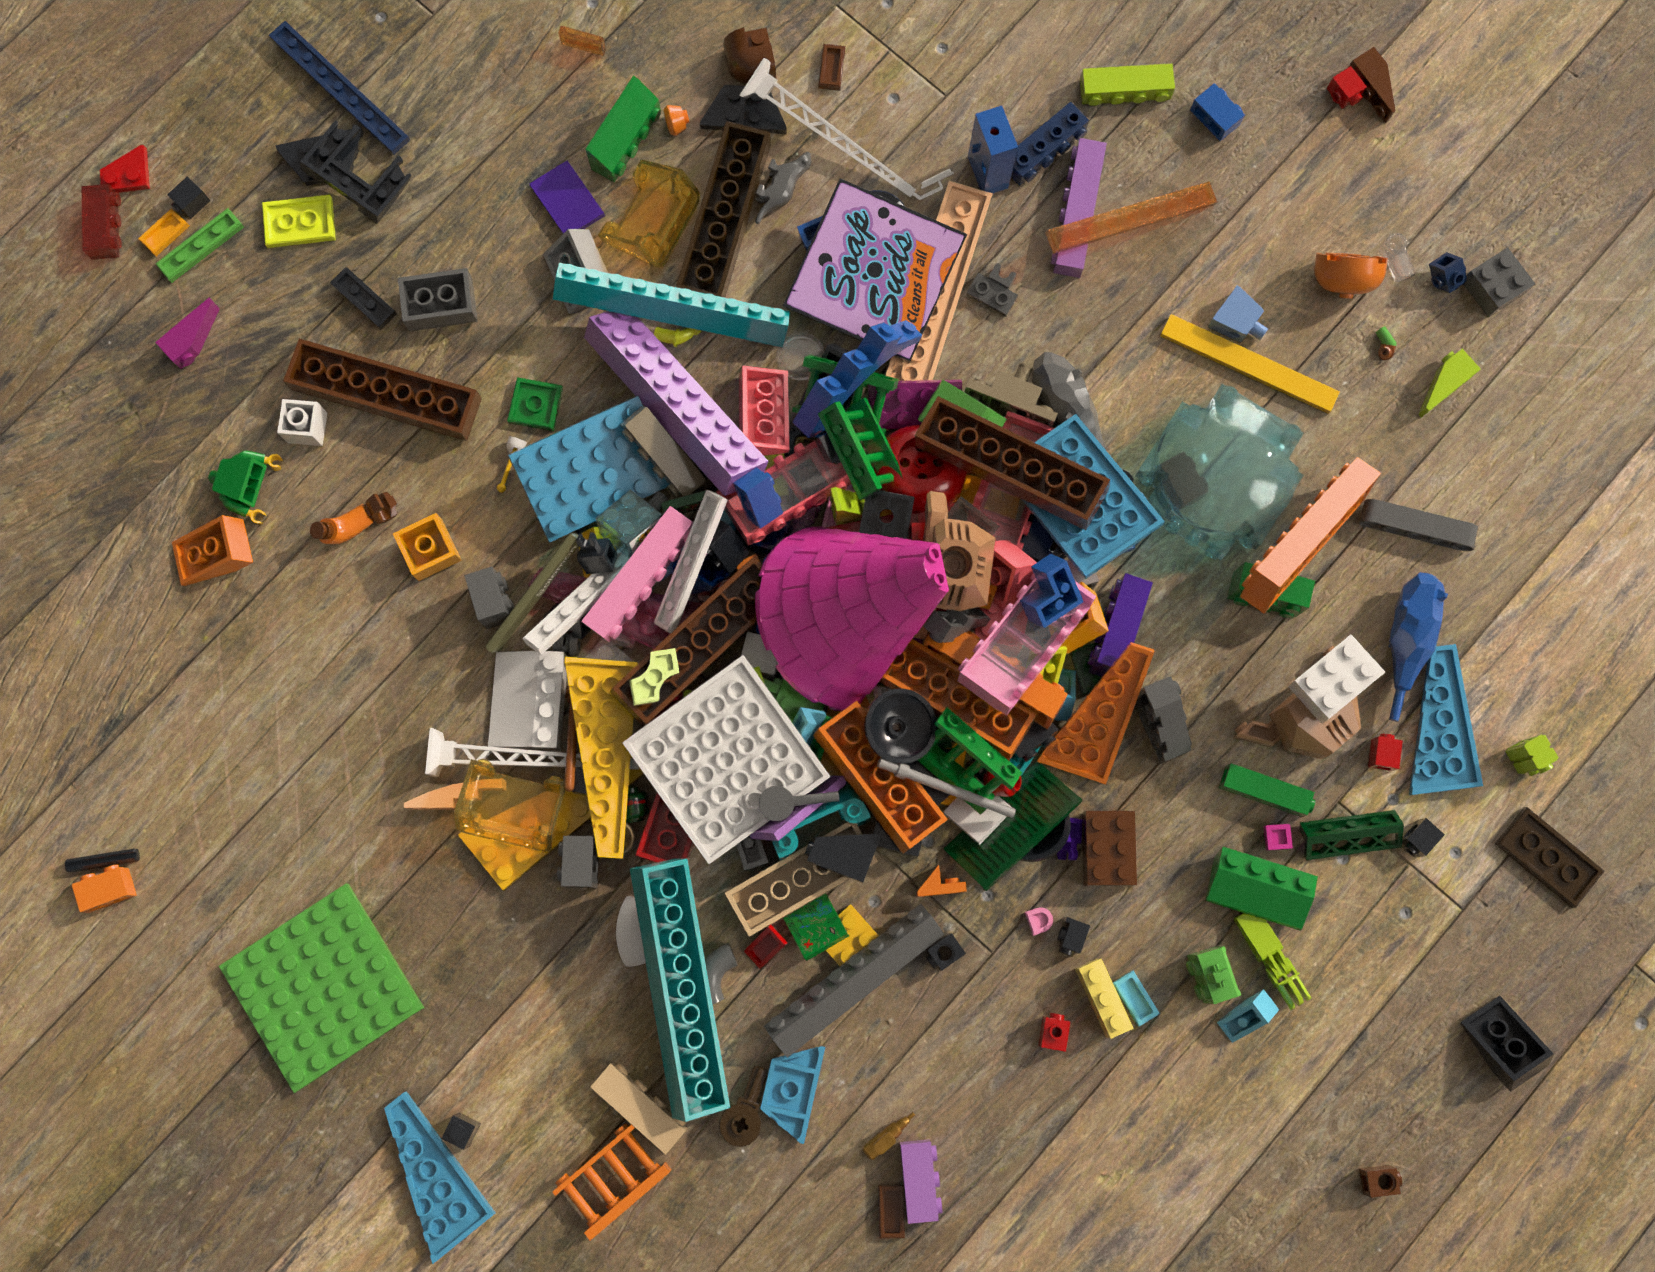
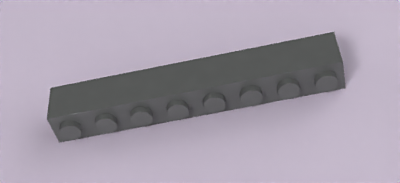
M918 905L898 922L891 925L879 937L872 940L861 951L853 955L843 965L832 971L820 983L813 986L802 997L794 1001L779 1015L773 1017L770 1022L764 1025L765 1029L788 1058L945 934L923 905Z

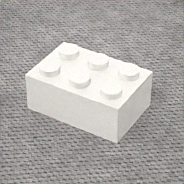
M1349 635L1288 687L1318 721L1323 724L1383 675L1385 671L1352 635Z

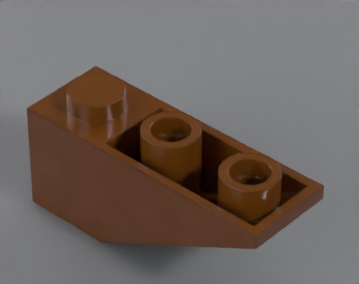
M1373 47L1352 60L1349 67L1351 66L1367 86L1362 94L1364 99L1368 100L1374 107L1377 116L1387 123L1396 111L1387 62L1376 48Z

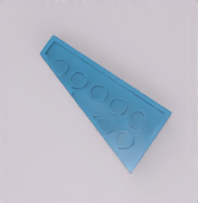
M1456 644L1436 646L1435 652L1427 661L1409 796L1483 786Z
M406 1091L387 1105L384 1110L392 1136L395 1138L400 1161L403 1163L406 1181L415 1210L423 1227L425 1242L427 1241L431 1253L430 1258L432 1264H434L491 1218L495 1211Z

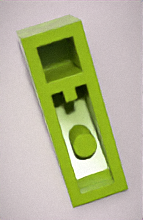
M1463 348L1456 354L1451 351L1441 360L1444 364L1437 369L1418 414L1421 418L1481 370Z
M837 487L831 488L830 507L835 525L861 521L865 501L864 499L859 500L856 492Z

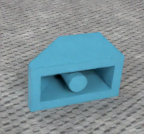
M1263 989L1240 1003L1222 1017L1217 1024L1233 1043L1268 1024L1279 1011V1008Z

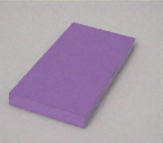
M831 776L806 795L839 791L846 785V781L843 776ZM823 803L794 806L792 813L786 819L781 821L770 820L749 836L751 839L779 841Z

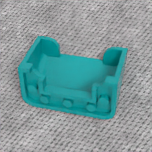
M846 781V785L838 791L839 801L823 803L779 841L771 840L780 861L790 856L798 847L795 829L830 813L838 811L842 821L846 820L849 823L857 824L858 827L870 821L871 817L865 804L849 782Z

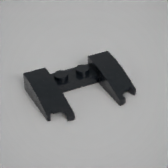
M334 121L300 161V169L317 182L323 181L357 205L358 211L378 224L399 197L412 175L410 173L406 176L403 174L399 167L403 163V159L398 155L373 186L365 182L337 162L359 133L360 127L353 125L352 131L337 129L338 121Z

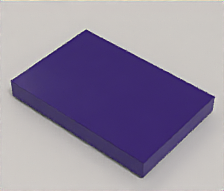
M568 160L529 183L531 189L562 234L568 229H585L605 217L604 212Z

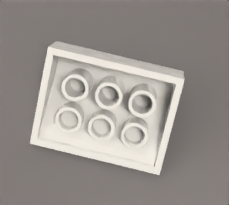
M536 651L496 652L488 747L561 751L567 677L565 657H568L565 652L545 651L542 655Z

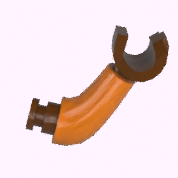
M388 492L381 493L380 495L373 494L366 500V506L361 504L341 516L324 518L320 522L312 523L310 534L314 539H319L324 544L344 543L360 534L373 524L374 521L380 524L393 519L397 515V503Z

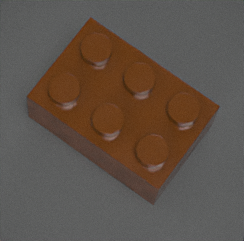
M1084 811L1082 813L1083 886L1137 885L1135 811Z

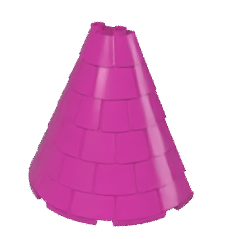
M821 526L801 529L781 540L768 554L759 573V577L762 579L760 589L755 595V609L766 650L772 651L778 662V665L775 667L783 678L797 692L811 702H821L828 705L830 710L842 712L856 701L861 704L865 696L872 692L896 656L901 655L913 636L918 633L933 610L949 591L940 545L932 542L913 541L898 537L892 538L877 534L869 535Z

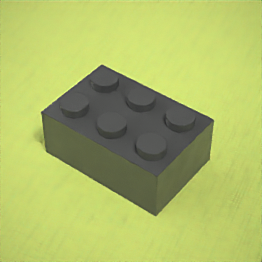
M467 268L398 278L402 321L409 331L478 322L473 279Z

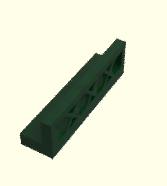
M1395 810L1300 822L1299 830L1305 840L1304 857L1306 860L1402 848L1404 823ZM1395 833V840H1382L1388 834ZM1364 837L1373 838L1367 844L1358 843ZM1340 840L1349 841L1343 847H1335ZM1312 844H1325L1320 850L1312 851Z

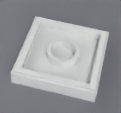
M999 796L993 798V801L1011 807ZM958 797L944 811L945 816L979 845L1007 817L989 809H986L980 815L963 799Z

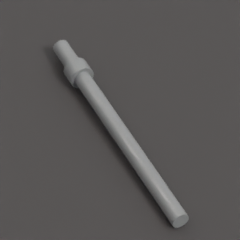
M883 758L878 760L877 767L894 773V776L903 780L908 778L1010 818H1013L1016 810L1014 808L912 770L909 765L892 763Z

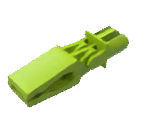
M1245 913L1234 917L1236 925L1258 962H1263L1267 968L1265 971L1274 985L1273 988L1276 987L1289 1009H1295L1294 1002L1298 1006L1304 1003L1303 998L1306 1001L1311 1000L1310 994L1298 976L1300 973L1296 971L1291 961L1287 957L1285 958L1281 951L1283 946L1268 922Z

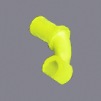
M656 327L654 335L660 342L673 344L674 347H677L690 340L694 335L701 333L702 330L686 327L680 331V329L669 330Z

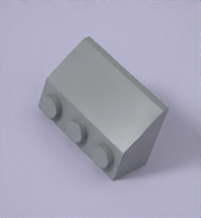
M568 229L543 254L554 281L559 263L572 264L577 267L608 273L589 229ZM564 302L569 314L587 308L586 306Z

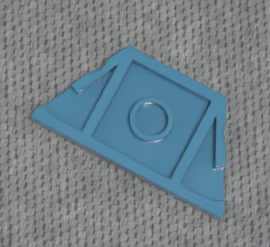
M825 1046L795 1052L788 1058L783 1055L771 1059L760 1109L801 1144L805 1142Z

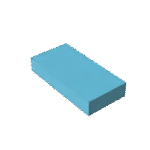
M1134 970L1112 982L1138 1027L1160 1014Z

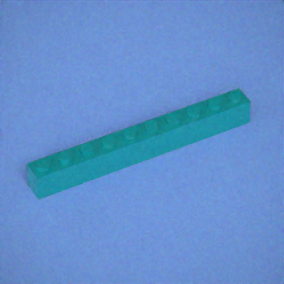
M559 263L553 292V300L783 347L789 325L790 311L780 308H771L757 303H747L733 298H724L709 293L705 294L689 289L676 288L666 284L648 282L643 279H634L619 274L577 267L572 264Z

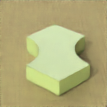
M675 648L650 652V663L645 673L629 681L633 706L659 702V691L663 682L670 676L679 674Z

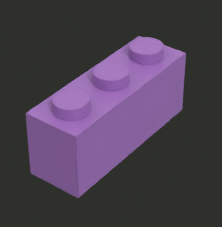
M930 1139L900 1142L907 1222L911 1224L939 1221L938 1214L942 1213L941 1197L936 1198L935 1187H940L938 1171L934 1172L933 1161H937L936 1145L931 1146Z

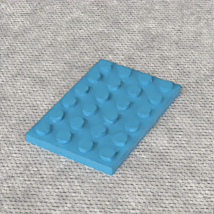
M639 396L626 400L508 455L548 542L563 537L669 485L664 478L660 479L652 470L654 465L650 460L645 461L637 452L639 447L634 441L630 443L622 434L624 429L620 424L643 406Z
M1076 414L1034 442L1111 479L1109 491L1087 530L1022 499L1085 579L1164 525L1165 521Z

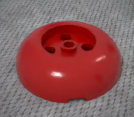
M920 425L903 427L886 438L899 464L902 477L889 466H882L877 473L873 465L876 476L892 473L894 476L891 483L881 485V491L915 497L913 513L925 511L926 497L930 491L944 493L948 506L962 492L967 477L966 471L926 451L918 452L916 450L918 447H916L914 435ZM905 460L910 464L908 467L901 466ZM933 461L936 463V465H941V466H940V467H936V466L933 464Z

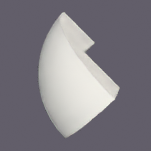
M632 896L625 898L619 911L616 926L617 947L626 967L646 963L635 897Z

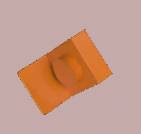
M937 865L917 890L916 897L967 892L966 882H960L959 878L945 879V884H941L939 865Z

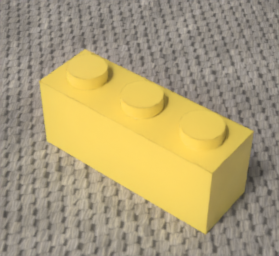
M1095 959L1075 968L1106 1038L1112 1039L1134 1029L1102 959Z

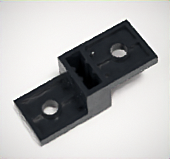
M881 490L865 498L859 533L907 539L915 497ZM885 509L893 512V520L889 523H883L880 520V513Z

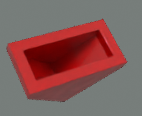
M770 924L744 952L761 969L788 942Z

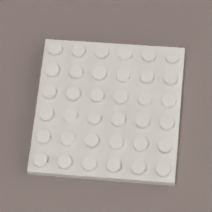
M744 655L622 742L708 864L770 821L761 813L759 808V798L765 789L771 786H782L788 789L792 796L806 795L831 777Z

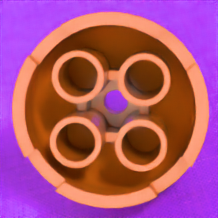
M1316 253L1314 274L1319 285L1325 290L1339 293L1340 298H1353L1354 294H1366L1380 286L1385 278L1388 258L1347 253Z

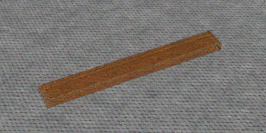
M1208 181L1046 231V236L1052 252L1055 254L1213 206L1217 203V199Z

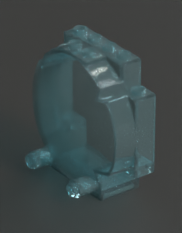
M1221 384L1206 408L1194 404L1189 406L1182 401L1135 476L1139 478V482L1143 485L1155 488L1148 498V502L1165 521L1164 528L1174 535L1179 534L1185 538V542L1193 547L1198 546L1205 550V554L1210 558L1222 560L1236 539L1240 540V544L1244 547L1256 550L1264 541L1278 516L1289 504L1297 485L1304 476L1298 472L1299 468L1289 457L1304 432L1297 425L1285 422L1242 396L1234 387Z

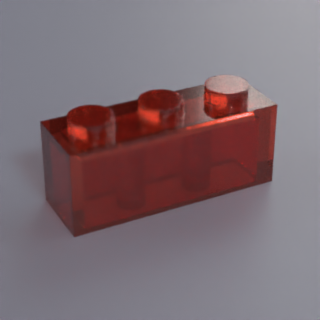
M110 184L81 186L82 251L92 260L119 258V249L122 248V241L119 236V227H121V218L118 214V206L121 205L119 193Z

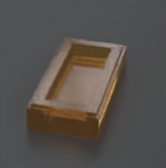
M560 26L558 34L562 45L604 56L606 47L603 37Z

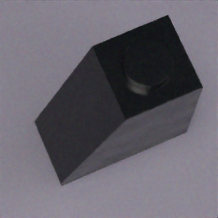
M863 834L816 837L815 842L809 841L804 855L809 856L807 859L809 863L863 884L881 835Z

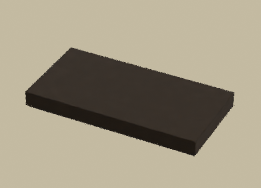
M1524 807L1495 843V845L1571 908H1576L1605 872L1528 807Z

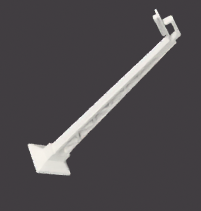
M763 58L740 94L744 98H749L754 94H757L764 100L767 98L909 197L913 195L921 200L942 190L943 186L940 180L954 174V172L948 169L923 181L921 189L935 182H938L940 187L919 196L915 193L916 189L779 85L777 83L778 80L769 74L771 62ZM774 86L780 89L781 103L769 96ZM785 94L798 104L786 107ZM802 107L805 120L791 110ZM807 111L819 119L820 122L809 123ZM825 124L826 134L814 126ZM830 129L840 135V137L831 138ZM845 139L846 148L836 141ZM849 143L858 150L851 152ZM863 153L864 160L856 156V154ZM867 157L875 163L869 164ZM875 166H879V167H880V171H878V170L875 169L874 167H875ZM884 170L887 171L889 175H885Z
M430 728L425 774L436 778L439 777L443 766L455 767V764L566 767V753L457 744L454 741H445L442 732ZM456 749H463L470 760H455ZM470 750H479L484 752L477 759H475ZM493 752L500 761H487L485 759ZM498 752L515 754L506 761ZM576 754L575 767L583 768L582 763L578 760L581 759V756ZM520 755H523L528 762H520L515 760ZM529 755H541L535 761L529 757ZM548 756L553 762L542 761ZM554 757L564 758L560 762H558ZM630 758V769L639 770L636 761Z

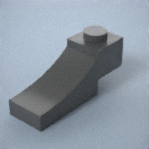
M978 607L963 611L947 609L946 611H934L924 625V628L930 632L929 636L938 643L953 642L956 637L971 629L986 626L991 618Z

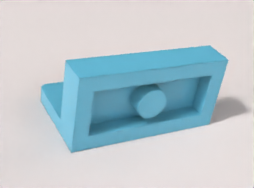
M800 707L792 723L808 746H810L814 738L813 735L826 718V714L824 711Z

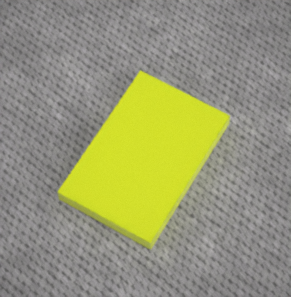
M331 195L262 202L264 237L267 248L336 240Z

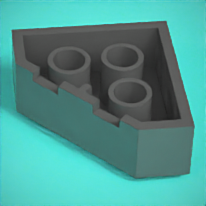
M1171 676L1143 687L1134 706L1160 764L1191 751L1192 745L1186 725L1187 717L1180 697L1181 689L1177 681H1173Z

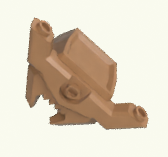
M930 491L926 497L923 541L940 545L949 591L936 608L963 611L987 605L995 537L972 522L948 519L945 494ZM926 622L913 638L926 639L930 633L924 628Z
M1332 645L1322 655L1325 656L1335 647ZM1293 693L1269 713L1271 721L1267 724L1257 721H1251L1247 724L1244 721L1234 729L1237 734L1232 738L1266 747H1272L1281 740L1286 751L1317 759L1326 758L1361 729L1357 696L1330 719L1321 724Z

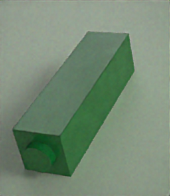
M1232 763L1225 766L1218 787L1227 792L1299 817L1307 816L1308 813L1313 811L1315 806V799H1313L1315 792Z

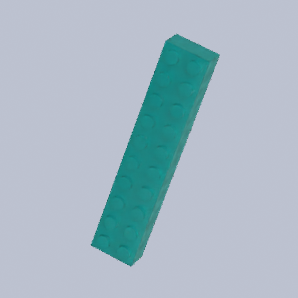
M671 859L630 868L672 1118L687 1122L730 1108L688 859Z

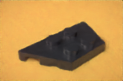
M723 85L700 121V129L724 130L725 123L728 121L774 134H787L786 124L777 105L767 98L765 100L757 94L749 98L740 96L745 87L740 85Z
M361 127L357 136L337 161L351 172H353V163L359 152L360 138L364 136ZM321 136L275 145L279 154L282 155L306 186L318 184L319 182L300 169V161Z

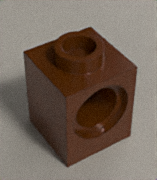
M1384 1165L1359 1168L1364 1195L1373 1198L1401 1194L1402 1177L1396 1167ZM1384 1174L1387 1179L1386 1184L1383 1187H1379L1378 1179Z

